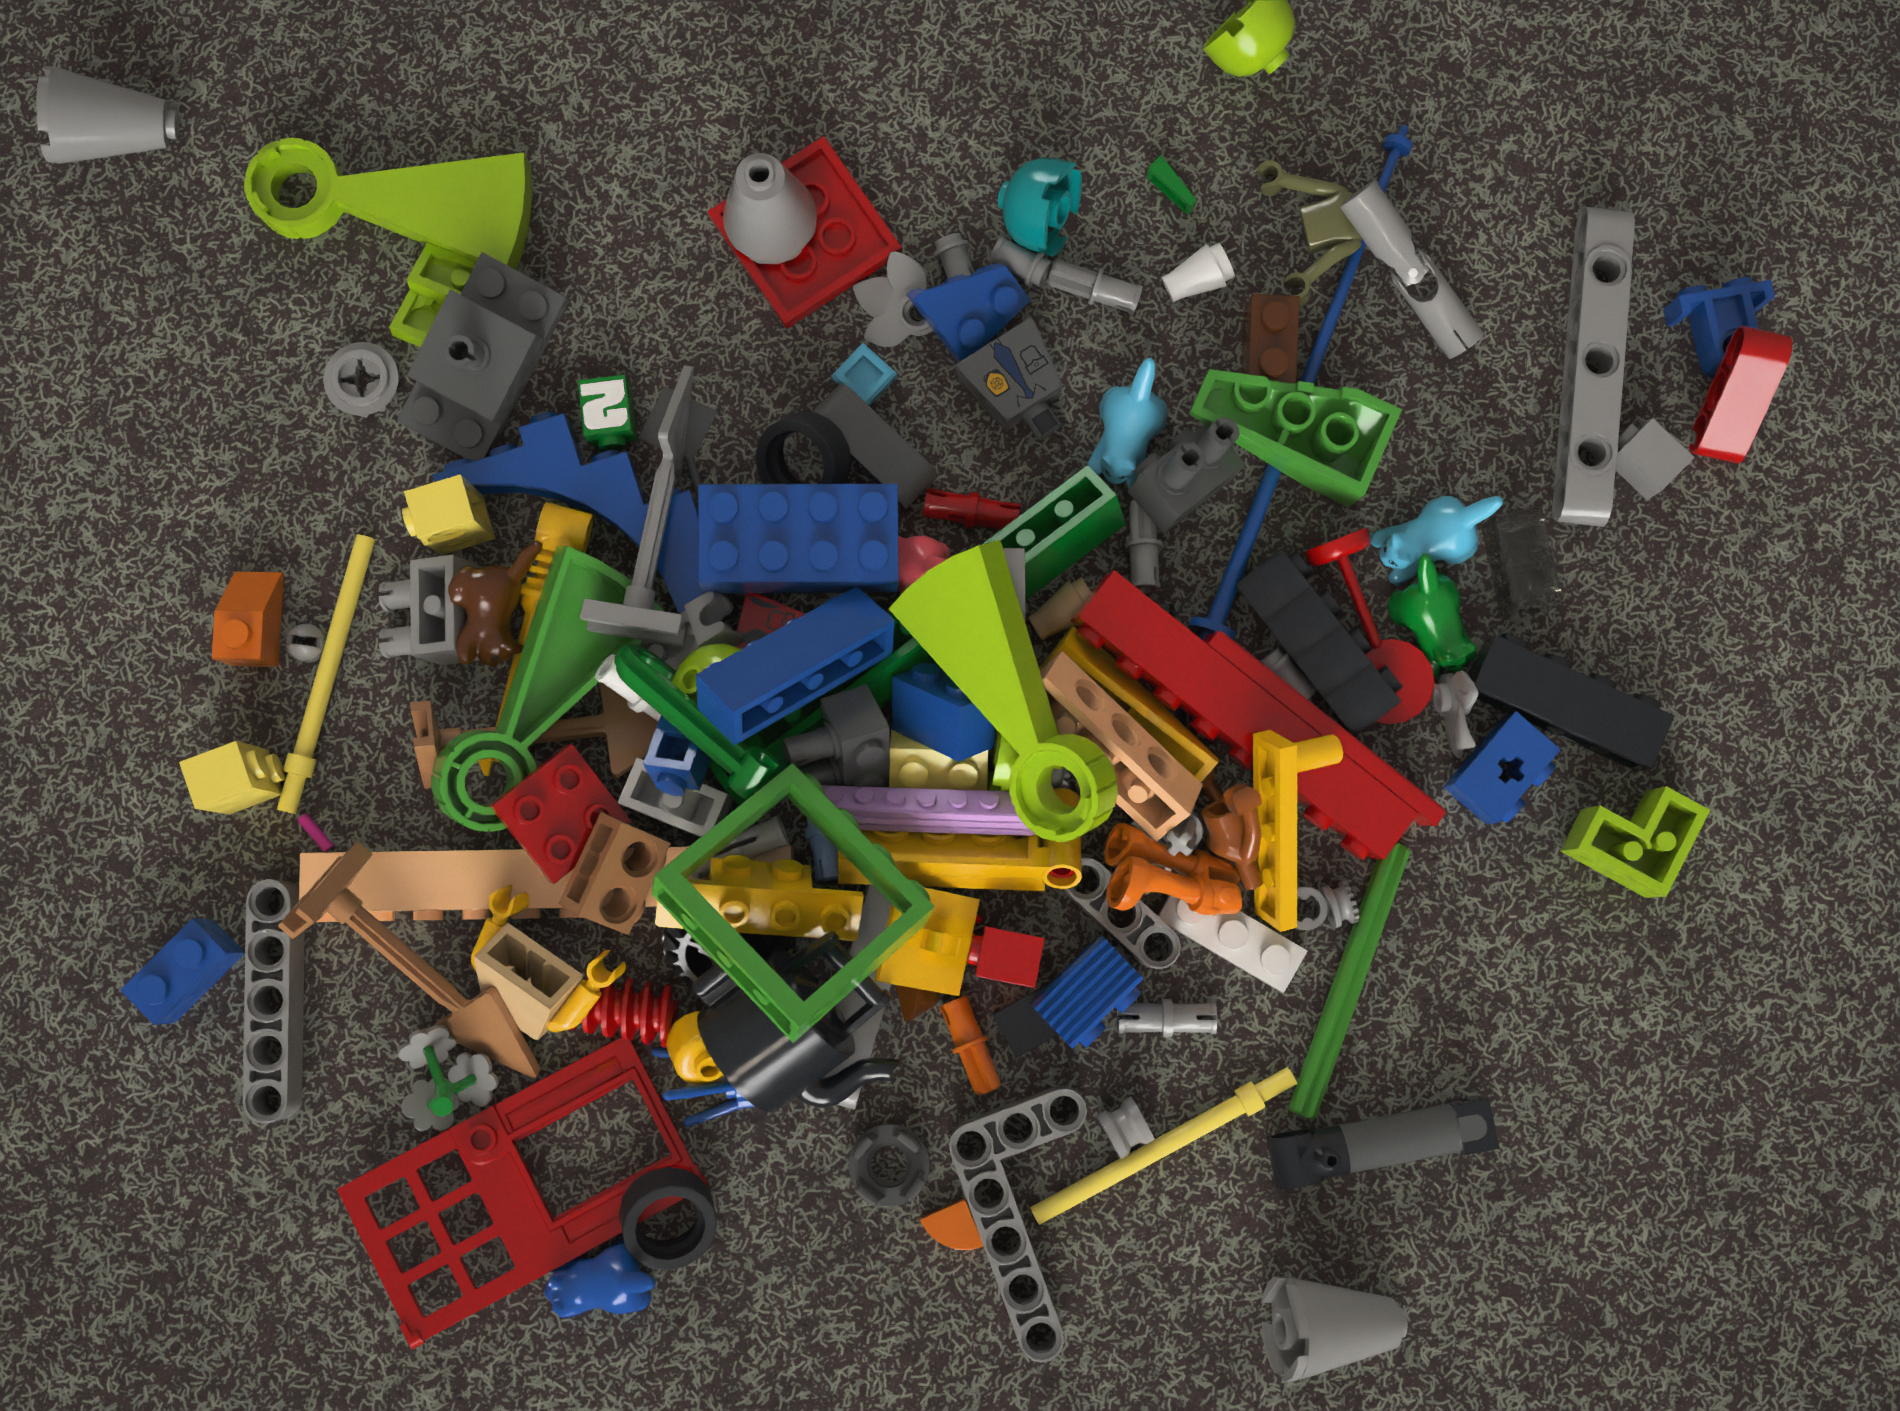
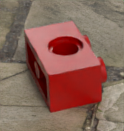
M984 926L982 936L972 935L967 964L976 965L974 975L977 977L1035 988L1045 938Z

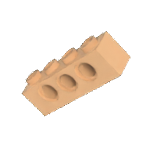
M1063 651L1058 653L1040 670L1058 734L1083 736L1100 747L1113 765L1117 780L1115 782L1118 787L1116 804L1154 840L1158 841L1191 814L1203 784Z

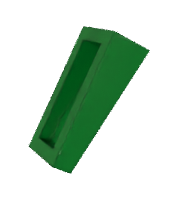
M1160 155L1148 167L1146 178L1182 211L1189 215L1194 210L1197 199L1162 155Z

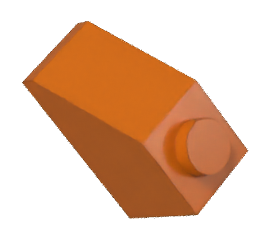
M234 572L214 611L212 659L230 666L279 667L284 573Z

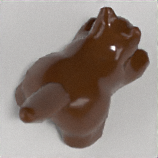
M534 541L523 548L511 567L489 566L478 569L464 566L452 577L448 586L450 600L454 604H459L467 613L466 622L459 633L456 644L457 657L462 665L471 664L478 656L481 664L496 667L501 662L508 660L512 655L522 653L524 646L514 641L511 636V619L520 601L521 581L542 550V543L540 541Z

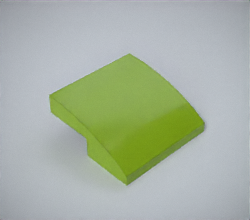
M427 242L406 279L410 290L389 326L392 336L421 347L449 290L451 289L461 294L477 261Z

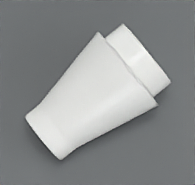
M1217 243L1211 247L1205 244L1173 271L1161 278L1174 303L1185 297L1226 287V281L1234 278L1235 274L1220 243Z

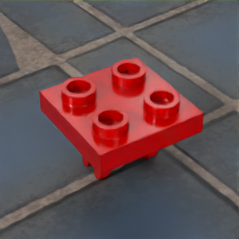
M567 744L489 805L552 884L557 883L575 868L600 812L627 824L632 822L573 744Z

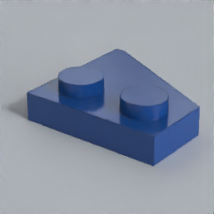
M1000 263L979 268L971 275L960 274L947 278L945 283L927 289L916 288L906 294L950 353L959 362L984 347L1031 301L1006 265Z

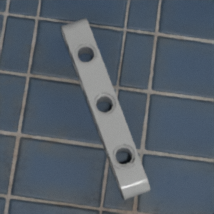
M1583 207L1575 227L1552 504L1554 522L1604 527L1612 511L1635 228L1634 213L1630 211ZM1593 268L1602 270L1608 278V283L1598 280L1593 273ZM1585 358H1591L1598 362L1601 374H1596L1589 370ZM1578 448L1586 449L1591 453L1594 461L1592 467L1581 462L1578 457Z

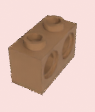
M600 812L558 904L578 916L629 935L634 923L641 918L644 912L645 899L653 883L654 875L664 868L666 853L671 843ZM634 843L633 854L628 860L624 861L626 849ZM613 889L611 901L603 907L605 895Z

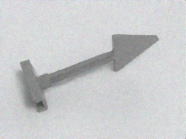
M683 366L658 432L663 459L655 473L632 585L626 588L623 605L584 598L580 618L581 620L588 621L587 631L684 647L687 627L682 614L652 610L656 595L652 589L676 481L675 478H681L694 374V367Z

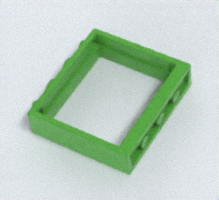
M793 763L654 875L652 896L792 1043L798 1040L926 925L935 907L930 902L929 894L925 888L913 879L908 880L895 867L890 853L880 844H872L860 832L856 819L844 808L838 809L824 795L823 787L818 780L809 773L803 774ZM785 797L902 914L805 1001L787 985L687 880L691 874Z

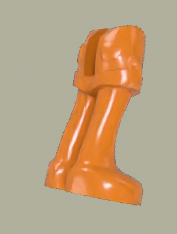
M1119 823L1112 828L1104 849L1106 864L1117 867L1107 887L1106 899L1109 907L1122 911L1128 910L1138 903L1144 893L1157 892L1185 901L1191 911L1202 915L1236 914L1241 910L1242 895L1241 889L1237 886L1240 876L1236 866L1229 860L1213 856L1209 852L1200 849L1194 850L1188 856L1180 851L1173 856L1167 851L1168 845L1149 837L1145 831L1137 826ZM1153 864H1157V865H1161V866L1167 867V868L1172 869V870H1174V871H1176V872H1178V873H1180V874L1170 872V871H1168V870H1165V869L1160 868V867H1158V866H1155V865H1153Z

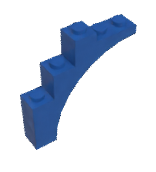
M556 412L541 413L532 417L529 420L530 424L518 427L523 446L517 447L515 444L502 445L491 450L489 457L473 462L471 459L456 460L444 466L445 471L432 475L434 482L461 474L483 495L522 493L563 501L592 512L622 531L640 547L649 503H646L633 460L627 451L619 454L617 450H609L591 458L592 463L585 465L572 423L564 413L559 415ZM675 488L671 499L657 570L663 577L679 614L685 611L684 605L704 593H702L698 582V507L690 490L681 492V489Z

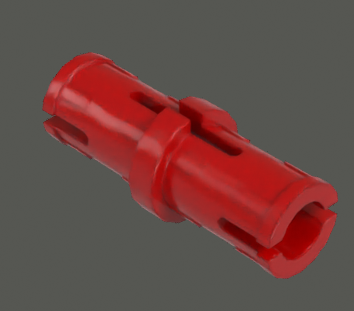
M928 487L923 517L964 524L965 529L971 530L974 529V526L1002 530L1019 517L1021 503L1003 502L979 497L980 493L970 491V495Z

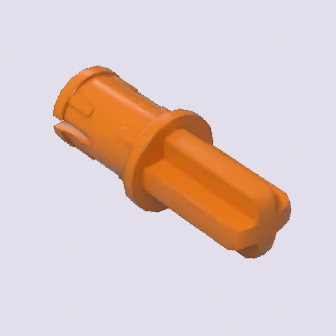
M968 995L940 1006V1012H942L955 1045L952 1052L953 1054L959 1053L974 1093L976 1095H983L999 1088L1001 1082L985 1044L989 1038L987 1035L983 1036L977 1024Z

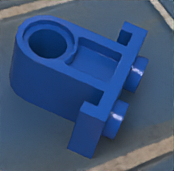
M1742 277L1724 283L1722 288L1707 291L1705 285H1697L1680 290L1676 293L1677 297L1663 311L1667 327L1677 325L1688 316L1700 367L1709 378L1714 379L1724 356L1723 346H1728L1735 330L1741 325L1759 329L1755 311L1760 310L1773 300L1775 294L1771 280L1752 283L1751 277Z

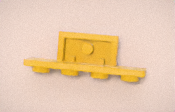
M729 855L724 858H711L709 880L687 879L738 933L821 938L828 932L835 931L839 936V940L855 941L858 939L864 898L863 892L813 888L811 865H802L792 859L762 862L752 861L741 855ZM657 901L655 924L658 927L684 929Z

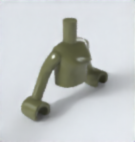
M1267 160L1259 165L1257 176L1274 175L1277 178L1261 186L1263 195L1274 196L1282 188L1327 197L1325 200L1299 207L1309 253L1327 250L1303 273H1291L1284 280L1285 288L1293 286L1304 288L1302 293L1292 295L1300 296V308L1310 299V285L1335 263L1353 254L1361 247L1362 238L1339 207L1353 193L1336 183L1285 173L1281 165L1276 161Z

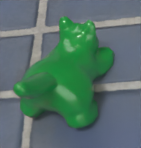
M1422 554L1417 565L1419 581L1411 584L1405 590H1397L1392 593L1388 600V613L1390 619L1398 626H1406L1412 630L1417 641V648L1426 656L1432 666L1433 676L1436 678L1440 674L1441 667L1450 672L1461 671L1467 661L1470 662L1475 659L1477 651L1476 646L1464 628L1459 614L1460 593L1454 581L1443 573L1436 571L1435 564L1429 554Z

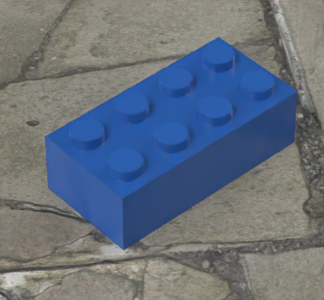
M699 484L698 582L702 593L708 591L717 593H845L856 586L864 593L897 592L899 583L898 484Z

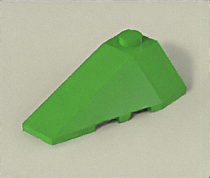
M1209 369L1189 415L1208 427L1219 418L1226 417L1231 419L1238 426L1240 433L1234 443L1303 486L1350 507L1366 494L1402 409L1360 389L1314 386V383L1302 381L1294 384L1268 380L1265 376Z

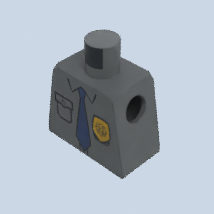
M1032 317L956 364L955 377L958 382L1005 431L1025 420L1039 441L1054 433L1062 425L1049 404L1061 397L1063 385Z

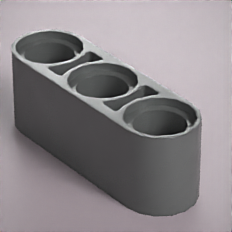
M840 383L812 411L829 418L843 432L850 447L851 462L856 459L865 468L862 472L874 484H898V506L901 509L906 510L938 477L937 472L929 462L844 383Z

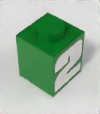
M625 374L577 380L583 435L591 447L598 446V450L603 452L609 450L620 451L627 447L626 442L638 441L632 386Z

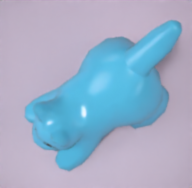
M1146 358L1137 370L1132 386H1115L1104 393L1099 405L1100 418L1103 420L1104 431L1087 464L1098 476L1104 474L1108 482L1121 484L1126 480L1128 488L1138 477L1134 470L1146 459L1149 441L1165 428L1168 409L1166 403L1151 392L1155 377V361L1152 358Z
M1441 496L1429 501L1416 519L1380 529L1371 534L1370 543L1372 546L1381 548L1379 551L1381 561L1385 566L1392 568L1388 574L1389 582L1397 586L1406 583L1418 574V561L1422 554H1429L1433 562L1444 560L1447 564H1461L1472 557L1478 549L1476 524L1493 515L1502 506L1503 499L1500 496H1493L1466 506L1458 498Z

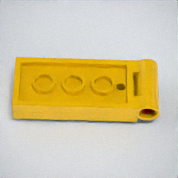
M1066 788L1053 789L1062 802L1069 806L1077 807L1080 797L1076 792ZM860 830L872 844H880L890 853L895 867L908 880L913 879L923 887L1045 891V883L1052 888L1068 889L1076 886L1082 879L1081 836L1068 842H1056L1055 840L1043 839L1036 834L1034 836ZM838 850V884L873 885Z

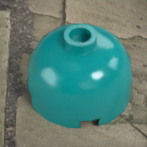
M1049 157L1030 160L1015 171L1010 181H1005L1002 184L998 195V207L1002 209L1003 221L1007 232L1016 243L1036 253L1044 252L1045 255L1051 257L1061 252L1068 237L1058 236L1060 229L1067 220L1069 210L1077 215L1080 206L1082 175L1080 170L1073 169L1077 165L1076 163ZM1048 226L1054 227L1051 232H1048Z

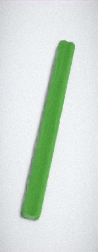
M1400 843L1395 844L1384 860L1377 859L1359 908V922L1354 923L1289 1104V1110L1302 1117L1315 1119L1320 1109L1410 855V849Z

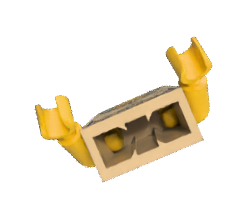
M510 884L494 891L489 896L488 904L493 917L487 918L471 954V964L477 973L481 993L489 987H495L519 1030L531 1038L539 1040L548 1030L557 1033L578 1026L602 995L599 989L608 987L625 972L626 963H621L613 972L608 971L604 966V958L609 954L610 950H605L588 964V980H582L583 974L507 923L510 916L524 911L529 905V895L526 892L514 896L510 901L509 896L513 887Z

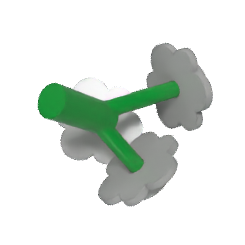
M434 1025L430 1028L413 1031L409 1035V1041L403 1043L397 1050L399 1058L402 1061H408L411 1068L417 1069L427 1064L433 1078L429 1082L425 1080L414 1082L411 1087L412 1094L406 1096L401 1104L403 1114L408 1118L414 1119L413 1124L418 1131H426L430 1127L436 1131L447 1130L453 1124V1111L459 1107L460 1100L463 1102L472 1100L477 1106H486L493 1099L492 1090L497 1088L499 1084L498 1077L492 1073L491 1060L483 1053H477L473 1056L467 1052L461 1053L456 1059L457 1064L449 1069L448 1079L443 1076L440 1063L448 1058V1051L456 1045L455 1038L449 1035L448 1028L444 1025Z

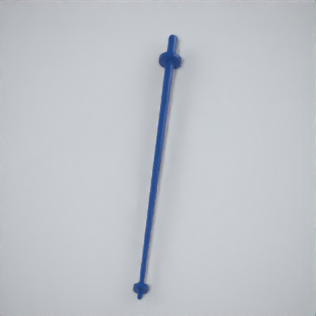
M1402 125L1398 134L1387 135L1384 141L1383 148L1390 152L1378 182L1384 193L1399 155L1403 157L1408 156L1412 149V142L1406 138L1409 129L1407 125ZM1363 239L1361 247L1349 255L1300 381L1315 383L1366 246ZM1270 464L1266 466L1207 618L1191 617L1188 628L1199 634L1201 640L1206 635L1216 631L1224 632L1232 640L1236 637V632L1225 626V622L1238 590L1235 584L1242 579L1281 471Z

